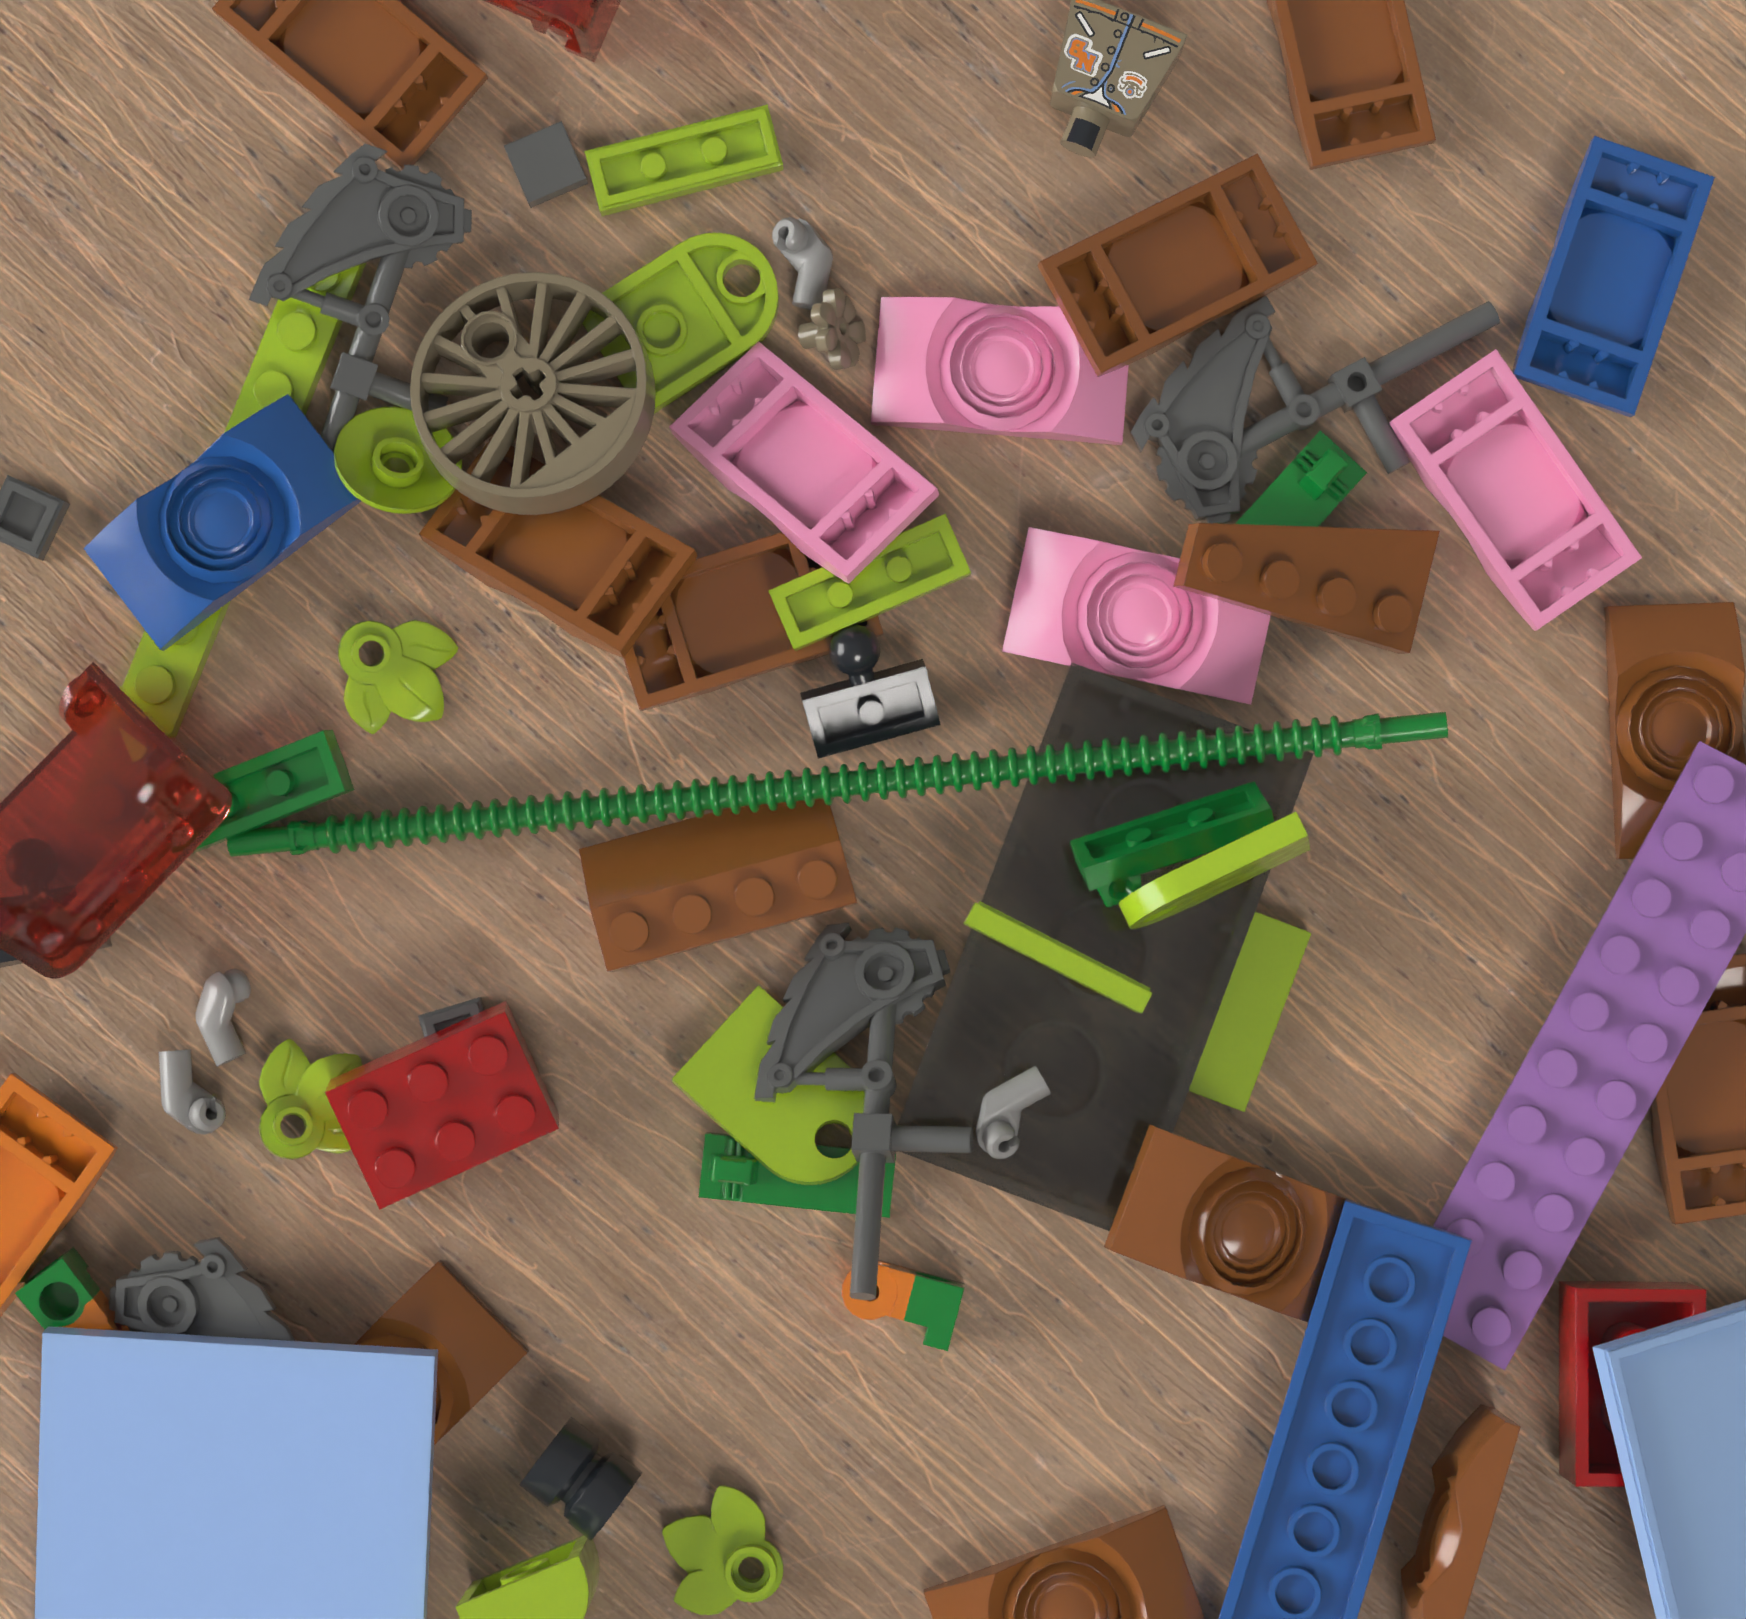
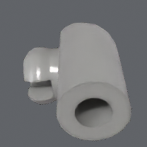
M792 217L783 218L775 225L772 239L774 245L798 272L792 304L799 308L811 310L813 304L823 302V292L827 290L833 254L818 232L806 220Z
M230 969L224 974L220 971L212 974L205 981L195 1012L196 1023L217 1067L246 1054L231 1021L236 1003L244 1001L251 993V986L247 976L238 969Z
M191 1049L158 1052L161 1103L164 1111L191 1132L205 1135L218 1129L226 1117L225 1106L221 1100L193 1082Z
M1036 1066L990 1090L982 1099L976 1135L979 1146L993 1158L1005 1159L1017 1151L1020 1142L1017 1135L1022 1110L1051 1094Z

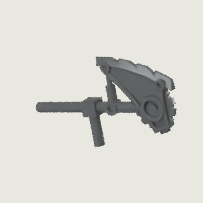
M364 144L353 152L333 171L342 176L319 185L304 203L302 208L309 209L310 211L287 225L275 247L284 249L264 264L249 298L250 301L266 307L271 298L283 302L289 298H294L321 308V314L357 326L348 354L342 352L330 386V389L335 390V394L321 432V437L333 453L337 437L342 428L354 418L360 399L366 401L369 395L412 411L411 383L377 372L378 365L372 362L382 333L389 326V312L404 268L412 269L415 262H421L426 266L437 261V252H447L452 244L463 243L464 233H471L472 210L464 208V198L455 196L451 188L444 189L441 186L443 179L431 170L429 173L423 174L419 171V166L404 165L402 171H395L393 167H390L383 172L377 168L375 161L385 155L387 151L368 144ZM380 258L365 305L329 292L326 293V296L307 290L327 277ZM429 393V411L446 406L448 397L442 394Z
M1267 296L1238 312L1230 321L1222 337L1220 336L1219 329H1217L1197 346L1188 369L1183 361L1166 379L1159 404L1153 397L1136 421L1131 435L1140 453L1148 440L1158 443L1160 447H1158L1156 455L1161 458L1162 462L1156 466L1159 481L1167 483L1165 493L1174 502L1182 500L1185 503V509L1192 511L1195 520L1206 519L1207 523L1230 522L1231 514L1239 513L1240 500L1247 494L1244 487L1247 484L1252 485L1256 477L1257 469L1253 468L1252 461L1258 458L1257 450L1295 430L1302 431L1310 428L1318 418L1339 407L1342 408L1344 413L1351 409L1354 410L1384 468L1390 474L1409 464L1410 461L1376 399V396L1383 390L1381 385L1500 324V319L1496 309L1488 301L1371 363H1368L1364 357L1344 367L1329 377L1327 380L1329 385L1307 395L1301 388L1289 363L1282 362L1269 338L1272 326L1268 318L1274 315L1275 310ZM1264 353L1272 368L1268 373L1287 407L1244 428V419L1255 373Z
M830 924L820 933L804 958L809 963L793 976L783 998V1001L788 1003L773 1020L767 1040V1045L772 1046L761 1060L754 1099L755 1101L775 1102L777 1093H790L797 1085H825L826 1090L865 1091L863 1113H854L851 1146L856 1161L860 1163L850 1297L858 1300H873L876 1298L885 1164L895 1163V1152L972 1153L973 1129L972 1127L896 1125L893 1115L889 1114L890 1097L894 1094L897 1087L892 1071L895 1025L904 1023L903 1020L906 1015H913L915 1017L926 1008L923 1003L924 1000L928 997L932 998L935 991L946 986L944 975L951 973L945 950H936L933 940H922L919 937L911 939L909 938V931L895 928L890 933L885 932L884 928L870 930L869 936L865 939H861L858 936L853 941H844L852 931L850 924ZM870 1027L867 1063L863 1068H826L825 1072H813L826 1058Z
M220 1237L199 1240L193 1244L205 1256L201 1261L194 1256L185 1259L180 1251H166L163 1253V1258L153 1254L140 1262V1270L134 1268L129 1274L118 1278L116 1286L110 1288L109 1310L115 1311L114 1322L128 1326L130 1331L295 1341L288 1325L270 1311L275 1310L276 1306L264 1287L242 1272L248 1268L232 1248Z

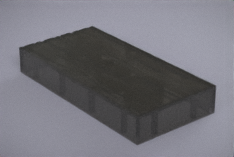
M1071 663L1064 676L1036 752H1044L1046 745L1049 743L1054 746L1055 750L1059 751L1064 749L1066 742H1071L1073 748L1079 749L1083 748L1085 740H1090L1093 747L1102 746L1104 738H1108L1111 745L1121 744L1123 736H1127L1130 743L1140 742L1142 734H1146L1149 741H1157L1159 734L1162 732L1167 734L1168 739H1176L1178 732L1181 730L1186 732L1187 737H1195L1197 730L1200 728L1204 729L1206 735L1209 736L1215 735L1217 727H1223L1225 733L1231 734L1235 732L1237 724ZM1243 727L1244 732L1253 731ZM1305 751L1303 758L1300 760L1296 759L1294 753H1286L1284 760L1281 762L1277 761L1275 755L1270 754L1266 755L1264 763H1258L1256 757L1250 756L1247 757L1244 765H1240L1237 758L1228 759L1225 767H1221L1218 760H1211L1208 762L1206 769H1202L1199 762H1192L1189 764L1187 771L1182 770L1180 764H1172L1170 771L1167 773L1163 772L1161 766H1153L1151 773L1148 775L1139 767L1133 768L1131 776H1126L1122 769L1114 770L1112 778H1107L1104 771L1095 772L1093 780L1087 779L1085 773L1076 774L1074 782H1070L1067 775L1057 776V782L1054 784L1049 782L1048 777H1040L1038 784L1035 786L1031 785L1029 779H1026L980 901L1151 988L1150 992H1152V995L1143 1013H1136L970 928L896 1125L972 1127V1153H902L1110 1231L1149 1125L1171 1133L1174 1131L1270 870L1166 919L1141 928L1130 929L1119 904L1106 907L1097 889L1089 891L1076 864L1070 840L1255 781L1272 809L1274 821H1277L1292 814L1314 753ZM1206 854L1141 874L1142 886ZM1036 1066L1051 1094L1022 1110L1017 1135L1020 1140L1017 1151L1005 1159L993 1158L979 1146L976 1135L982 1099L990 1090Z

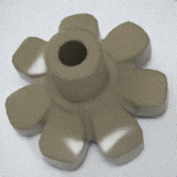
M841 288L825 290L823 292V302L813 304L811 319L813 322L801 324L798 329V338L804 349L817 347L818 352H828L830 366L834 370L855 366L859 361L860 355L857 344L866 341L865 325L861 321H852L856 316V309Z

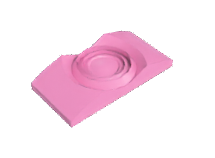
M881 297L871 425L1122 445L1129 365L1097 377L1059 306L1018 307L993 305L955 297Z
M760 342L754 345L669 426L672 434L729 491L752 504L770 519L803 554L848 584L939 496L937 487Z
M1496 349L1391 420L1390 425L1426 488L1455 520L1471 544L1486 574L1534 631L1540 629L1642 558Z
M1029 527L1002 652L1251 705L1270 615L1173 587L1180 558Z

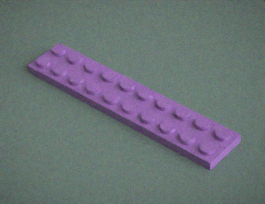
M1701 741L1697 743L1433 1224L1434 1227L1472 1239L1443 1336L1503 1370L1508 1366L1746 933V765Z

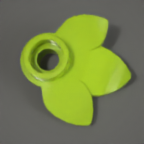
M418 620L402 623L392 629L377 621H362L352 625L343 634L338 645L339 663L348 675L343 699L349 716L370 734H375L382 728L391 712L414 722H430L441 719L444 713V697L439 679L433 670L448 662L458 652L456 643L444 631L429 623ZM367 641H376L382 647V657L379 662L373 665H366L359 658V649Z
M292 1039L285 1040L274 1049L264 1064L259 1079V1087L267 1104L260 1118L259 1134L264 1146L272 1154L283 1159L293 1160L305 1157L315 1149L334 1154L345 1153L351 1150L325 1091L331 1079L362 1066V1060L359 1055L348 1053L334 1054L318 1059L313 1064H310L302 1049ZM287 1115L300 1117L304 1123L303 1134L298 1138L285 1136L281 1130L283 1117Z
M726 1485L717 1487L712 1500L711 1517L706 1515L686 1516L667 1524L663 1528L662 1535L670 1555L688 1573L676 1591L674 1602L690 1612L699 1615H714L721 1613L737 1600L749 1603L763 1601L770 1597L781 1584L784 1572L783 1559L778 1549L765 1539L764 1514L754 1500L734 1487ZM755 1557L762 1562L764 1572L760 1577L749 1579L741 1573L739 1565L745 1558Z

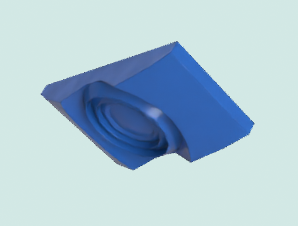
M1597 136L1591 139L1562 213L1554 247L1544 276L1527 316L1512 370L1517 379L1630 418L1635 415L1715 177Z
M287 394L223 433L192 464L172 479L137 498L83 549L158 648L165 651L359 504L361 500L356 498L344 486L335 468L333 451L292 397Z

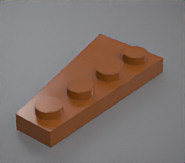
M1219 523L1189 524L1173 587L1394 653H1410L1440 531Z

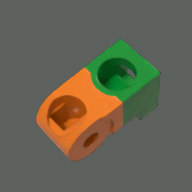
M74 1247L29 1278L15 1292L16 1296L44 1330L50 1326L130 1331L128 1326L114 1322L115 1311L109 1310L108 1298L86 1271L89 1266Z
M879 1260L876 1298L873 1300H858L850 1297L851 1269L849 1270L842 1284V1298L845 1306L853 1315L866 1320H875L886 1315L925 1326L927 1328L923 1345L948 1351L965 1283Z

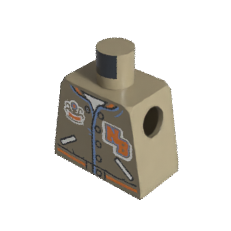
M1071 0L1049 104L1054 109L1071 115L1060 144L1075 154L1094 158L1106 129L1125 137H1131L1176 66L1187 34L1101 0Z

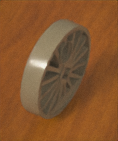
M526 272L498 277L470 289L453 301L436 318L425 334L414 360L410 384L414 421L423 447L439 473L451 486L476 503L494 510L519 515H539L567 510L593 499L611 487L629 469L641 452L648 437L655 411L656 391L652 365L640 337L622 311L601 292L585 283L562 275L543 272ZM535 298L530 343L528 344L523 338L513 302ZM557 299L571 302L547 344L552 300ZM501 306L503 313L490 310ZM590 310L605 319L569 347ZM463 329L460 346L452 342V340ZM619 335H622L630 347V350L585 363ZM496 341L509 343L507 349L501 355L495 358L481 357L483 350L489 344ZM441 357H444L476 373L477 377L435 374L434 372ZM635 370L637 373L636 389L589 385ZM523 375L535 393L541 396L539 399L534 401L528 395L523 396L517 383ZM429 393L473 397L429 411ZM580 405L615 407L617 409L604 418ZM566 418L589 431L579 438L564 419ZM477 419L442 448L438 447L433 432ZM551 429H554L568 445V448L559 455L556 452ZM538 433L546 465L529 477L534 435ZM494 434L471 475L455 465ZM517 437L510 487L491 484V479Z

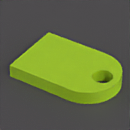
M703 233L690 237L602 292L604 296L610 299L622 311L646 349L655 379L656 398L654 414L738 361L758 342L762 343L775 323L779 306L777 281L768 260L748 241L726 233ZM737 265H748L754 268L760 275V284L756 291L745 297L732 295L724 286L725 275L731 268ZM590 310L582 325L587 332H590L605 319ZM619 335L600 350V353L603 357L630 350V347L622 335ZM636 370L616 376L623 388L636 389Z
M1294 812L1151 881L1121 900L1119 907L1130 929L1141 928L1161 921L1310 851L1308 834L1297 812Z
M758 985L672 1078V1083L776 1176L802 1185H817L831 1182L848 1173L858 1162L851 1149L840 1158L824 1156L816 1147L815 1136L819 1129L827 1124L842 1125L852 1136L854 1113H863L865 1091L826 1090L825 1085H797L790 1093H777L775 1102L755 1101L759 1066L761 1060L772 1046L767 1045L771 1026L775 1016L783 1009V1006ZM833 1053L813 1072H825L826 1068L850 1067Z

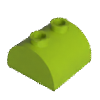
M583 1535L471 1582L456 1605L460 1619H584L599 1581L600 1566L593 1539L589 1540Z

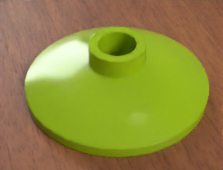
M379 407L367 410L352 418L342 428L337 437L334 450L337 474L344 486L356 498L371 507L391 513H419L442 504L455 491V488L436 469L424 449L411 410L403 407ZM446 428L433 432L439 448H442L454 438ZM462 459L455 464L460 469H462Z

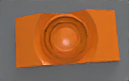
M11 1073L0 1088V1317L17 1297L15 1292L28 1280L51 1243L82 1207L118 1149L108 1139L16 1073Z

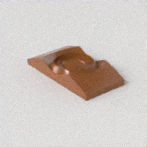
M218 0L212 7L213 12L275 68L319 101L355 135L368 145L386 150L387 153L383 157L401 170H403L404 165H414L488 79L485 72L398 0Z
M1267 0L1284 60L1290 107L1310 170L1434 144L1436 141L1404 0Z
M1257 153L1040 261L1037 266L1097 377H1100L1161 350L1217 318L1250 305L1310 271L1318 262Z
M492 435L465 471L466 473L472 474L494 435ZM511 446L491 479V484L510 487L515 447ZM532 457L529 477L545 466V464ZM455 489L452 495L438 507L419 533L425 543L486 586L514 596L539 611L570 635L622 658L626 656L698 556L695 549L600 495L581 505L559 512L519 515L483 506Z
M782 532L695 559L623 658L639 710L645 711L710 693L767 672L829 655V645L834 635L794 651L769 594V590L815 571L822 566L803 554ZM878 616L857 624L870 629L876 637L884 635Z
M1734 602L1607 606L1604 608L1616 860L1635 858L1699 741L1746 765L1742 720L1745 666Z
M1746 953L1733 955L1651 1104L1653 1148L1672 1224L1675 1225L1746 1215Z
M1149 1125L1104 1247L1183 1279L1215 1288L1275 1312L1309 1322L1342 1209L1347 1198Z
M441 1260L425 1273L354 1344L438 1350L434 1445L529 1352Z
M1480 1404L1457 1429L1431 1467L1435 1491L1422 1522L1416 1554L1401 1569L1402 1619H1464L1521 1426L1495 1408Z
M1165 1505L923 1590L933 1619H1205Z

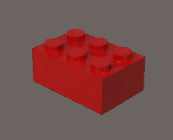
M507 1001L330 1080L325 1091L379 1210L559 1129V1114Z
M1559 1281V1475L1574 1486L1625 1487L1592 1347L1706 1312V1289L1688 1282Z

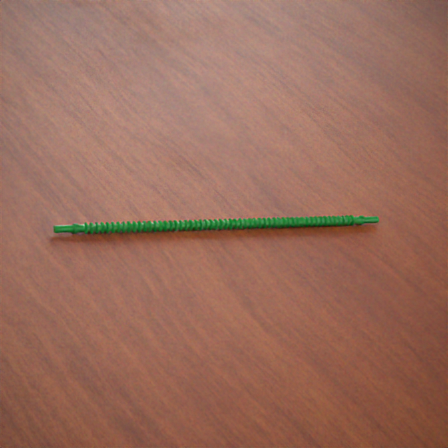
M1446 712L1380 718L1379 713L1346 722H1339L1338 717L1333 715L1328 724H1320L1319 719L1314 717L1311 720V725L1301 726L1300 721L1294 719L1292 727L1282 728L1281 723L1275 721L1273 728L1270 730H1263L1262 725L1256 723L1254 730L1250 732H1244L1241 725H1237L1235 732L1231 734L1225 733L1223 727H1217L1215 735L1211 736L1206 735L1205 730L1200 728L1197 730L1195 737H1187L1186 732L1181 730L1178 732L1176 739H1168L1167 734L1162 732L1159 734L1157 741H1149L1148 736L1142 734L1140 742L1130 743L1129 738L1123 736L1121 744L1111 745L1110 740L1104 738L1102 746L1093 747L1090 740H1085L1083 748L1076 749L1073 748L1071 742H1066L1064 749L1060 751L1055 750L1054 746L1049 743L1046 745L1044 752H1036L1035 747L1030 745L1027 747L1025 754H1017L1016 749L1010 747L1008 755L999 756L995 749H991L989 757L980 758L977 751H972L970 759L962 760L958 753H954L951 761L948 762L942 761L940 755H935L932 763H924L923 759L918 756L915 758L913 765H905L904 760L899 758L896 760L895 766L887 767L883 760H879L877 768L868 769L867 764L861 762L859 763L858 770L850 771L846 764H842L839 772L833 773L828 766H823L821 773L817 775L812 774L811 769L806 767L803 769L801 776H794L793 772L787 769L782 778H776L772 771H768L763 780H757L755 774L749 773L747 781L739 782L737 776L731 775L728 783L725 784L720 783L717 777H712L709 785H702L701 781L695 778L690 787H684L681 781L676 780L671 789H665L663 783L657 782L652 791H647L645 785L639 784L636 792L630 793L627 787L620 786L617 794H611L609 789L602 788L599 796H592V793L585 789L581 793L580 798H574L571 792L566 791L561 800H556L554 794L547 793L542 802H538L536 796L529 795L526 803L523 804L516 797H511L507 805H502L498 799L494 798L488 807H484L481 801L475 800L470 809H466L463 803L457 802L451 811H448L445 805L438 804L435 812H429L426 806H420L417 814H411L408 808L403 807L399 811L398 816H393L390 810L384 809L379 818H376L373 812L366 811L360 820L357 819L355 814L348 813L344 821H339L336 815L331 814L327 821L322 823L294 820L290 821L287 826L254 829L227 839V847L231 857L290 851L291 855H301L308 851L328 847L332 853L337 854L341 851L343 845H347L350 851L356 852L362 843H365L369 850H374L378 842H383L385 847L391 849L394 847L396 840H401L403 845L407 847L412 845L415 838H419L422 844L428 845L434 836H437L440 842L447 843L450 835L453 834L456 835L459 841H465L468 833H474L477 839L482 840L487 831H492L495 837L500 838L506 829H510L513 835L519 836L522 828L528 827L532 834H537L540 826H547L548 830L554 833L557 831L559 824H565L568 830L573 831L578 822H583L586 828L592 829L597 820H602L604 826L610 827L613 819L616 818L620 819L624 825H629L632 817H638L640 822L646 824L651 815H657L661 822H665L670 813H675L679 820H683L686 812L694 811L697 818H702L705 810L708 809L712 810L715 816H721L724 808H731L732 813L738 815L743 806H749L753 813H757L762 804H768L769 809L775 811L778 808V803L786 802L788 808L794 809L797 801L800 800L805 801L808 807H813L816 799H824V803L830 806L835 797H842L844 803L849 804L854 795H861L862 800L868 802L871 794L879 793L882 800H887L889 792L896 791L901 798H906L908 790L912 789L917 790L918 795L923 797L928 788H935L936 792L942 795L947 786H954L955 791L961 793L966 784H973L974 789L980 791L982 783L991 782L994 789H999L1001 781L1008 780L1013 787H1018L1020 780L1024 778L1029 779L1031 785L1035 786L1038 784L1040 777H1048L1049 782L1054 784L1057 782V776L1067 775L1068 780L1074 782L1076 774L1085 773L1087 779L1093 780L1095 772L1104 771L1107 778H1112L1114 770L1122 769L1126 776H1131L1133 768L1137 767L1142 768L1143 772L1148 775L1151 773L1153 766H1161L1163 772L1167 773L1170 771L1172 764H1180L1181 769L1187 771L1189 764L1192 762H1199L1200 767L1206 769L1208 762L1211 760H1218L1219 765L1225 767L1228 759L1237 758L1240 765H1244L1247 757L1250 756L1256 757L1258 763H1264L1266 755L1270 754L1275 755L1277 761L1281 762L1284 760L1286 753H1294L1296 759L1300 760L1303 758L1305 751H1313L1315 757L1320 758L1325 749H1332L1334 755L1339 756L1342 753V748L1355 747V749L1379 750L1382 749V744L1448 738V724Z

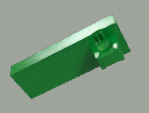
M1320 430L1235 524L1318 527L1367 472Z
M323 730L160 795L156 799L176 855L181 857L194 854L224 842L231 837L265 826L355 789L334 731Z
M1255 781L1070 840L1076 864L1089 891L1097 889L1105 906L1112 907L1142 887L1141 874L1215 851L1275 821L1270 805Z
M706 1132L698 1197L856 1214L860 1162L848 1173L831 1182L817 1185L796 1184L770 1172L730 1135ZM816 1144L819 1152L828 1158L843 1157L851 1149L850 1147ZM895 1163L885 1164L882 1217L890 1218Z

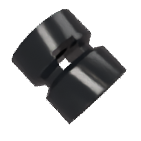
M570 1417L519 1485L547 1507L559 1503L560 1500L565 1503L564 1517L569 1520L568 1523L589 1540H592L633 1488L642 1471L620 1454L616 1455L613 1452L601 1457L597 1454L599 1438L573 1417Z

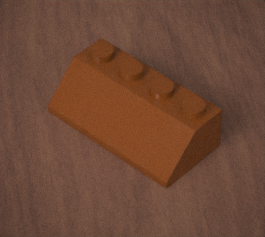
M816 799L813 807H808L805 801L800 800L797 801L794 809L788 808L786 802L778 803V808L775 811H771L768 804H762L757 813H753L749 806H743L738 815L732 813L731 808L723 809L721 816H715L711 812L704 814L702 818H689L579 849L590 911L607 972H614L858 904L831 806L824 803V799Z

